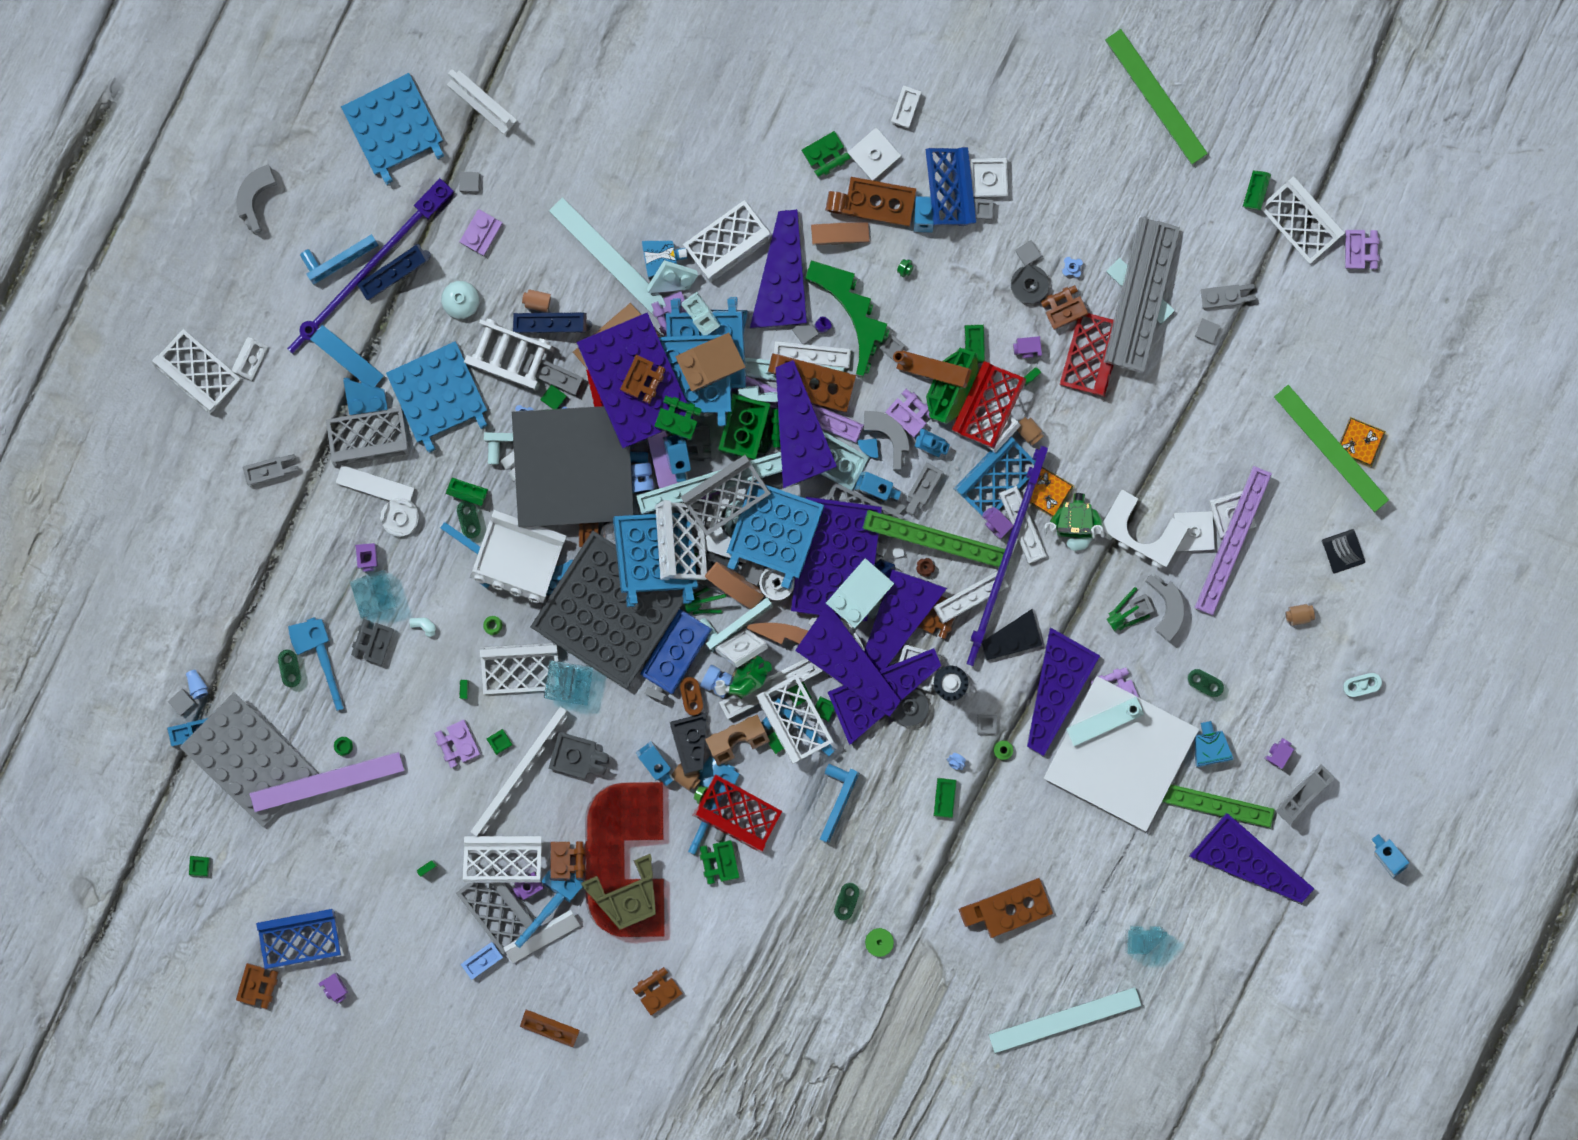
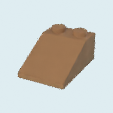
M730 333L675 356L692 392L703 389L746 368Z

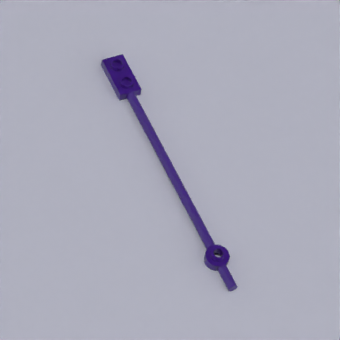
M439 178L413 205L417 209L415 214L314 321H305L301 324L299 329L300 335L287 348L292 354L305 340H310L319 329L318 326L423 215L429 219L454 193L442 179ZM312 327V332L306 333V328Z
M1040 446V449H1035L1032 458L1035 460L1034 467H1029L1026 478H1029L1026 491L977 631L973 630L970 639L973 645L966 663L967 665L974 666L1047 454V447Z

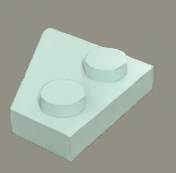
M664 260L647 286L648 293L688 290L698 276L697 270Z

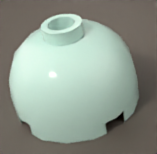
M455 281L445 287L441 295V303L449 316L455 319H465L476 312L479 306V295L472 284L466 281Z

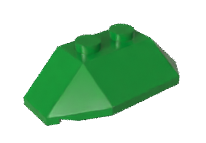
M961 347L957 352L944 359L943 362L972 370L966 388L933 380L926 395L929 417L945 424L959 415L978 375L977 353Z

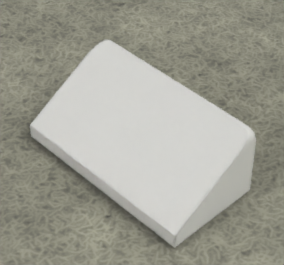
M247 337L231 371L252 381L268 346Z

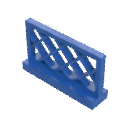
M968 147L925 149L934 225L966 226L976 223ZM933 153L940 158L937 164L933 160ZM948 153H950L951 163L946 159ZM942 163L948 168L945 173L940 168ZM936 172L942 177L939 182L935 179ZM950 172L953 175V182L948 177ZM944 182L950 186L947 192L942 187ZM938 191L944 196L941 201L937 198ZM953 191L955 193V201L950 196ZM946 201L952 205L949 211L944 206ZM940 210L946 215L943 220H940ZM955 210L957 211V220L952 215Z
M328 909L256 923L264 969L340 956L341 951L335 911ZM331 922L332 931L327 936L319 929L324 923ZM307 926L315 930L309 940L300 934L304 927ZM286 930H292L296 933L290 943L281 937ZM317 932L326 937L320 947L311 942ZM272 933L277 937L271 947L265 943L264 934ZM298 936L307 941L301 951L292 945ZM279 939L288 944L282 954L273 949ZM330 940L335 944L336 952L327 953L322 948ZM309 943L318 948L315 955L311 957L303 953ZM290 947L299 952L295 960H289L285 957ZM271 951L280 956L276 963L268 964L267 956Z

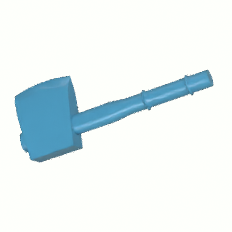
M316 617L306 620L307 622L288 626L291 643L297 655L313 648L316 649L336 711L344 709L324 643L330 640L323 619L316 620Z
M709 756L704 764L703 772H700L699 780L701 782L699 785L708 787L715 774L735 785L740 774L735 771V767L729 764L727 766L725 764L717 766L714 758ZM717 780L714 785L715 794L726 792L724 784ZM723 795L717 796L718 804H720ZM711 798L707 807L708 810L717 809L714 798ZM701 822L694 840L691 842L692 844L688 850L689 853L696 854L709 824Z
M551 869L547 872L541 882L555 892L556 895L514 943L518 948H521L528 941L530 936L564 899L570 903L583 888L581 882L584 881L576 880V873H570V881H551Z

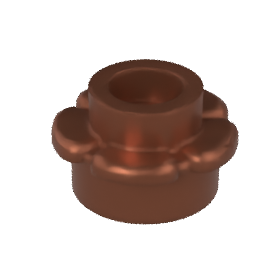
M930 558L920 559L917 562L916 570L918 574L928 577L934 572L935 565Z

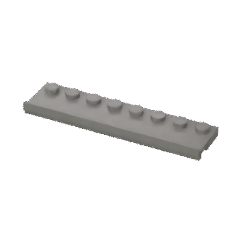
M1140 217L1104 358V363L1140 373L1145 371L1180 227L1147 219L1148 217Z

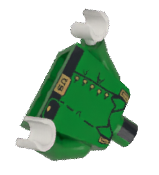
M1074 493L1073 503L1065 502L1063 507L1059 508L1053 515L1050 522L1045 524L1044 534L1051 531L1052 536L1056 535L1057 529L1059 537L1095 539L1097 534H1101V538L1104 537L1103 521L1098 511L1093 509L1091 504L1085 503V494Z
M756 655L738 668L735 667L728 686L725 685L723 680L716 681L715 691L718 695H724L729 692V694L737 695L742 699L763 686L768 672L772 670V665L770 662L764 661L763 657Z

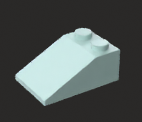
M823 432L837 467L819 475L852 490L869 457Z
M865 558L826 604L856 628L894 583Z

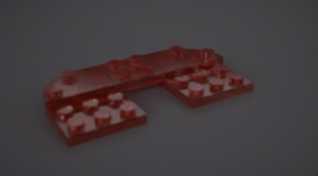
M663 782L615 783L601 789L590 801L585 815V881L598 876L604 894L640 880L625 879L624 841L664 840ZM652 879L656 914L623 929H618L586 891L588 913L601 930L614 936L665 937L664 879Z

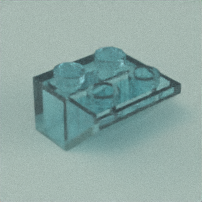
M386 570L365 575L350 582L361 619L398 607Z
M550 660L544 698L588 705L593 667Z
M1130 926V929H1125V953L1148 954L1167 936V931H1164L1163 927L1149 926V930H1143L1142 926Z

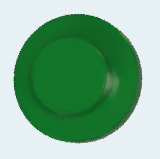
M903 259L900 262L897 273L904 278L906 275L909 276L914 268L912 260Z
M339 737L335 740L334 750L338 755L346 756L351 753L353 743L348 737Z

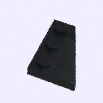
M1033 609L982 641L986 661L1042 646Z
M707 712L670 722L684 776L703 772Z

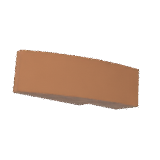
M868 223L811 225L812 246L870 242Z
M716 562L705 575L714 585L750 609L754 608L764 597L759 587L746 581L742 575L719 562Z
M782 623L750 624L747 627L748 630L781 645L785 638L800 644L808 630Z

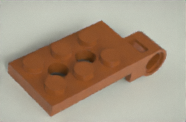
M851 177L848 194L835 191L828 192L825 211L910 227L917 188ZM871 197H880V205L873 206L870 203ZM890 200H898L900 203L899 208L891 209L889 207Z
M772 353L768 373L776 375L777 366L794 360L812 404L847 412L856 375ZM813 378L819 381V387L816 390L811 389L809 386V382ZM831 383L837 386V392L834 395L828 392V386Z
M1040 878L958 909L965 927L984 921L990 938L1053 914ZM1026 897L1031 898L1033 901L1031 908H1026L1023 905V900ZM1008 904H1012L1015 907L1013 915L1006 913L1005 909Z

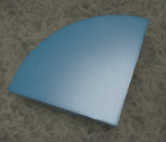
M877 439L858 440L859 448L864 454L872 458H878Z

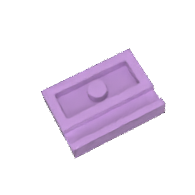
M478 209L462 236L460 243L484 256L503 223Z

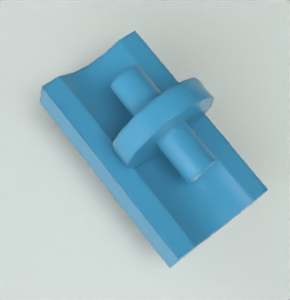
M921 429L914 447L933 456L940 457L941 454H947L950 444L945 442L946 439Z

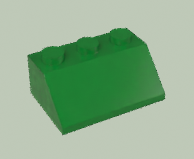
M733 394L731 400L732 412H728L727 426H724L718 450L739 457L746 455L749 459H756L770 404Z

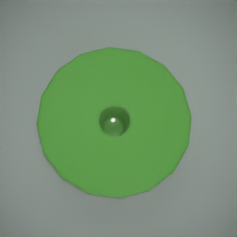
M877 928L868 933L865 945L868 952L873 956L882 957L890 953L893 949L894 941L889 931Z

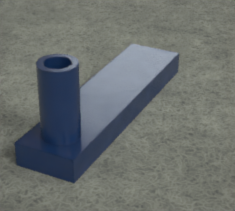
M416 244L357 285L367 301L371 300L429 261L431 254L428 250H423L420 244Z
M584 312L513 313V332L572 333L586 332L592 328V323L590 320H587V313Z

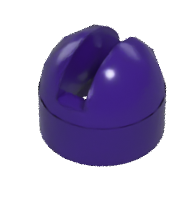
M823 316L815 323V329L819 333H826L832 327L830 320Z

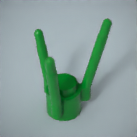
M707 587L693 593L694 600L691 601L692 603L685 604L687 613L692 612L693 615L722 613V610L699 608H702V603L726 598V594L700 600V597L697 596L711 590Z
M1134 587L1116 608L1108 613L1109 617L1106 620L1114 631L1118 629L1121 631L1128 626L1150 618V614L1124 623L1126 622L1124 618L1139 608L1138 605L1124 614L1117 613L1136 592L1137 587Z

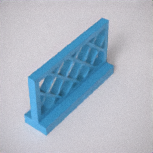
M1011 436L996 453L990 450L953 489L981 516L984 513L982 511V502H992V507L999 510L1003 503L1001 499L995 500V488H1005L1007 490L1014 487L1008 486V475L1019 474V483L1016 485L1019 489L1029 479L1026 478L1027 472H1022V461H1030L1034 465L1035 460ZM1012 446L1019 450V459H1008V451ZM998 461H1005V472H995V464ZM1008 461H1019V472H1008ZM984 475H992V486H982ZM995 475H1005V486H995ZM992 488V500H982V489ZM971 489H979V500H971L966 494Z

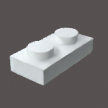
M903 85L891 123L906 128L910 127L921 91Z

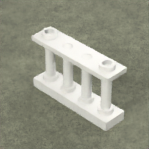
M488 318L486 321L480 319L479 323L485 327L476 353L472 357L466 355L464 363L538 391L540 384L536 381L535 376L545 350L551 352L554 350L550 346V342L541 338L537 341L499 327L496 321ZM492 330L503 333L493 361H490V363L484 362L482 356ZM511 336L521 341L511 367L505 370L500 368V362ZM530 343L538 346L528 374L523 377L518 375L519 371L517 370L527 344Z

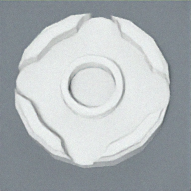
M396 498L385 504L381 511L380 520L388 533L393 536L402 537L415 530L419 522V513L411 501Z

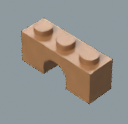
M758 715L748 717L744 721L731 725L727 729L714 733L705 739L717 766L735 758L733 747L740 741L748 742L752 750L770 742Z

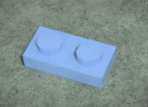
M491 942L460 965L470 979L473 980L502 959L503 956L494 943Z

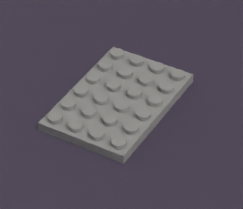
M235 692L180 746L200 768L262 827L286 804L254 812L250 797L251 792L309 777L317 773L307 761Z

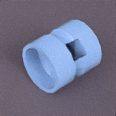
M651 463L631 465L632 493L654 490L653 479L650 478L652 474ZM638 478H643V482H639Z
M711 664L700 686L708 691L713 689L714 694L718 695L714 688L716 681L723 680L725 685L728 686L732 675L727 672L721 673V669ZM726 694L718 696L724 699Z

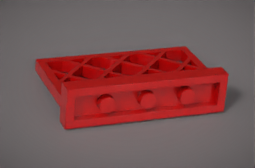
M1089 313L1084 317L1091 318L1094 325L1084 330L1081 325L1083 317L1077 320L1060 385L1105 398L1114 366L1113 364L1104 363L1112 326L1110 331L1104 335L1098 326L1104 322L1113 325L1114 320ZM1096 327L1101 336L1091 342L1086 333ZM1085 334L1089 343L1079 348L1076 343L1077 338ZM1103 339L1106 344L1105 350L1097 353L1093 344ZM1091 346L1096 355L1086 360L1081 351ZM1080 353L1084 362L1074 367L1071 358L1073 355ZM1098 357L1101 363L1100 368L1092 372L1088 362ZM1086 364L1091 373L1080 378L1076 369ZM1072 371L1075 372L1079 379L1074 383L1065 382L1067 374ZM1093 376L1096 381L1094 389L1085 387L1083 380Z
M984 361L952 431L962 437H967L995 448L1026 382V378ZM996 372L1002 374L1003 380L995 383L994 377ZM1014 379L1019 380L1017 386L1010 390L1008 382ZM1005 384L1007 392L998 395L996 388ZM993 389L995 397L987 401L985 396L988 391ZM1009 396L1010 401L1008 405L1002 407L1000 399ZM997 401L999 409L990 413L988 405ZM985 407L987 414L978 418L977 413L979 409ZM1000 413L1002 417L1000 422L994 424L992 416ZM989 419L991 426L982 430L980 422ZM977 424L979 432L973 435L969 434L971 426ZM992 430L993 437L991 442L985 440L984 434Z
M715 774L692 816L752 849L762 852L782 811ZM717 780L724 784L726 792L715 794L714 785ZM738 791L741 794L742 801L732 804L729 793ZM727 794L730 805L719 807L717 796ZM714 798L717 809L708 810L703 806L707 799ZM754 800L757 802L759 810L749 813L746 802ZM743 803L746 814L736 817L733 806ZM730 807L733 818L726 820L722 817L720 810ZM770 809L776 812L773 820L765 821L763 811ZM760 812L763 823L753 826L750 815ZM747 816L750 827L743 829L739 827L737 819ZM764 825L766 833L763 839L756 836L754 828Z

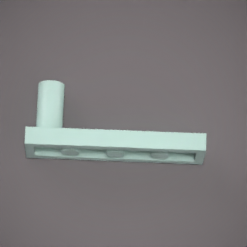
M484 432V441L488 442V464H499L500 442H513V433Z
M768 598L764 599L719 634H717L706 618L701 619L702 623L712 628L707 637L708 642L706 645L714 652L716 646L746 628L774 606Z
M1134 697L1070 726L1066 730L1073 746H1076L1142 716L1144 712L1137 697Z

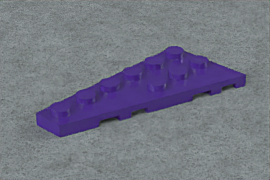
M797 209L778 211L750 329L807 324Z
M794 360L776 367L783 489L837 467Z
M895 569L892 570L889 579L894 584L883 596L864 651L878 671L888 666L946 591L947 587Z
M826 605L795 651L890 717L901 700L829 605Z
M1051 627L1049 629L1027 742L1028 748L1042 756L1045 755L1100 657L1099 654Z
M932 648L881 669L879 672L899 699L902 700L942 665L935 648ZM845 685L828 691L849 745L885 715V713Z
M1227 812L1189 855V857L1300 903L1314 890L1307 881Z

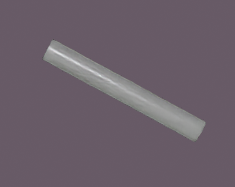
M738 791L731 792L732 804L737 801ZM730 807L725 808L722 816L726 820L730 819L732 814ZM717 829L714 840L721 842L724 833Z

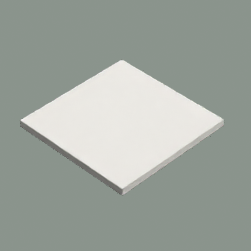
M1096 676L1070 726L1137 696ZM1137 697L1144 715L1076 746H1073L1067 732L1043 778L1147 831L1199 729Z

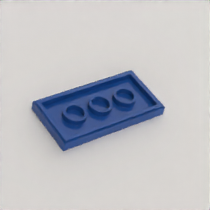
M679 609L640 675L670 694H674L712 628Z

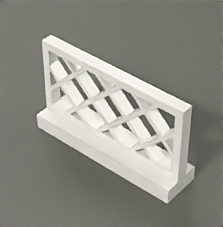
M453 69L450 70L448 74L451 80L447 86L505 135L517 120L460 70L457 73Z
M1294 176L1267 199L1261 208L1309 264L1345 234ZM1287 187L1293 192L1292 201L1281 200V194ZM1270 202H1279L1278 214L1269 213L1265 207ZM1281 203H1292V214H1280ZM1294 203H1300L1306 207L1305 215H1294ZM1308 210L1313 216L1307 215ZM1273 216H1278V222ZM1280 216L1291 217V228H1283L1280 225ZM1294 217H1305L1304 229L1293 228ZM1307 217L1318 220V229H1306ZM1320 224H1321L1326 230H1320ZM1293 230L1304 231L1303 242H1295L1292 239ZM1306 231L1318 232L1317 243L1306 242ZM1320 232H1328L1333 239L1327 244L1319 243ZM1298 244H1303V250L1299 247ZM1305 245H1317V251L1313 257L1309 258L1307 256ZM1319 245H1323L1324 247L1319 250Z
M744 200L685 242L683 246L711 283L770 241L772 236ZM743 207L748 211L747 219L737 218L738 211ZM732 220V230L721 229L722 222ZM736 221L746 222L745 232L735 231ZM749 223L758 224L761 229L756 233H749ZM710 231L718 232L716 241L706 240L707 233ZM721 232L731 233L729 243L719 242ZM734 234L744 235V240L741 244H732ZM695 242L702 243L701 252H693L689 246ZM705 243L715 245L714 254L704 253ZM718 245L729 246L728 253L724 256L717 255ZM703 256L712 257V265L705 269L702 265Z
M184 329L152 360L154 367L209 414L215 410V407L241 380ZM185 336L190 340V347L179 348L178 341ZM192 350H201L204 353V360H193ZM177 351V361L169 362L164 358L168 352ZM179 351H190L191 360L179 361ZM215 362L219 367V372L207 373V363ZM205 363V373H194L193 364ZM179 364H191L192 374L180 372ZM219 375L220 385L208 386V376ZM221 375H230L235 380L230 385H222ZM205 376L206 386L195 385L194 377ZM208 389H220V396L214 401L209 397Z
M663 500L656 504L660 579L706 580L707 566L704 532L699 524L696 523L697 521L688 515L689 509L686 504L671 503L670 500ZM701 504L691 505L693 509H696V512L703 513ZM672 508H676L681 513L678 519L672 515ZM683 517L691 523L687 529L679 522ZM675 525L683 532L679 538L673 533ZM692 527L698 531L696 539L688 532ZM685 535L692 542L688 548L681 541ZM676 544L684 550L680 557L675 552L674 547ZM694 545L699 549L698 557L690 551ZM686 554L693 560L690 566L682 560ZM678 562L685 569L683 574L676 573ZM695 564L700 567L701 575H696L691 569Z
M540 643L480 648L483 694L560 690L557 644ZM545 656H554V664L550 669L541 662ZM526 657H532L537 662L531 670L522 664ZM509 658L518 663L512 671L503 665ZM493 659L499 665L491 672L486 668L485 660ZM538 664L547 670L541 679L532 672ZM519 665L528 672L522 680L513 674ZM500 666L509 673L503 681L494 675ZM550 673L555 677L556 685L548 686L542 680ZM530 674L538 680L534 687H528L523 682ZM510 675L519 682L515 688H509L504 684ZM491 676L500 683L496 689H487V681Z
M797 674L756 695L761 708L792 764L833 743ZM794 680L799 686L797 694L786 691L788 683ZM773 691L783 693L780 703L773 702L768 694ZM785 694L796 697L793 707L782 704ZM798 697L807 701L806 711L795 708ZM774 704L779 706L778 711L775 708ZM781 707L792 710L789 720L780 717ZM794 710L805 713L802 724L791 721ZM807 714L815 716L817 719L815 728L804 725ZM790 723L801 726L798 737L789 734ZM803 727L814 730L811 741L800 738ZM816 731L824 733L828 741L823 744L813 742ZM799 740L810 743L808 752L802 755L797 748Z
M464 836L463 883L541 882L542 837ZM468 853H477L480 857L473 862L468 857ZM490 853H497L499 855L493 862L487 856ZM510 853L518 855L513 861L509 860L506 856ZM529 853H537V857L533 861H530L525 856ZM484 859L489 865L482 870L477 864ZM503 859L508 865L501 870L496 864ZM521 859L528 864L522 870L515 865ZM473 867L479 872L476 876H467V872ZM532 867L537 872V876H528L525 872ZM494 868L499 873L495 876H489L486 872ZM511 868H514L518 872L514 876H508L506 874V872Z

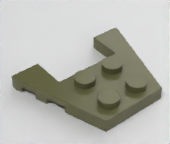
M651 854L633 860L641 878L640 880L610 893L604 894L598 876L581 882V886L618 929H623L656 914Z

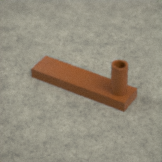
M903 350L902 352L896 351L893 355L894 361L898 363L896 369L962 388H966L972 371L969 368Z

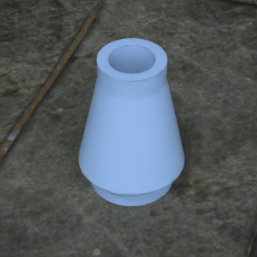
M197 670L187 672L186 677L190 696H193L195 700L208 694V687L197 673Z

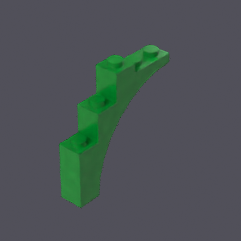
M811 260L805 281L815 284L830 293L850 316L856 330L859 345V362L856 376L863 378L864 373L868 374L871 363H868L869 357L875 354L877 345H874V342L882 344L883 339L887 340L890 329H887V323L866 317V315H871L874 305L870 303L871 298L850 292V289H855L857 279H854L855 273Z

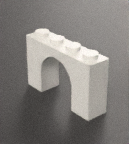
M744 483L739 485L738 493L747 495L750 484ZM736 486L724 490L735 492ZM721 492L719 498L715 497L713 502L719 503ZM724 493L722 504L729 505L733 502L734 494ZM737 495L736 501L744 503L746 497ZM712 504V508L715 509L713 516H716L718 505ZM721 506L719 517L722 516L727 507ZM708 517L706 527H709L708 530L714 527L716 518ZM721 527L708 536L704 534L705 551L731 558L732 554L726 553L731 538L723 532ZM740 558V559H739V562L744 563V564H745L746 561H747L746 559H743V558Z
M1121 490L1103 522L1104 537L1110 541L1112 538H1115L1119 541L1118 545L1127 550L1131 547L1136 550L1135 555L1143 559L1146 556L1153 560L1152 564L1160 569L1163 566L1167 568L1189 527L1172 518L1163 535L1156 542L1151 544L1136 542L1129 535L1127 522L1139 499Z

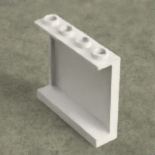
M494 510L470 578H473L478 583L490 584L497 590L504 589L510 591L514 596L527 597L531 602L543 603L566 535L541 526L518 527V518Z

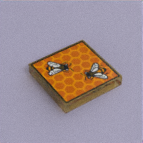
M1350 417L1339 443L1355 461L1372 467L1386 431Z
M1042 466L1029 504L1053 517L1063 505L1074 485Z

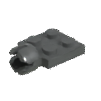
M559 732L548 769L586 779L589 773L604 775L607 767L598 765V761L609 763V755L596 750L597 742Z

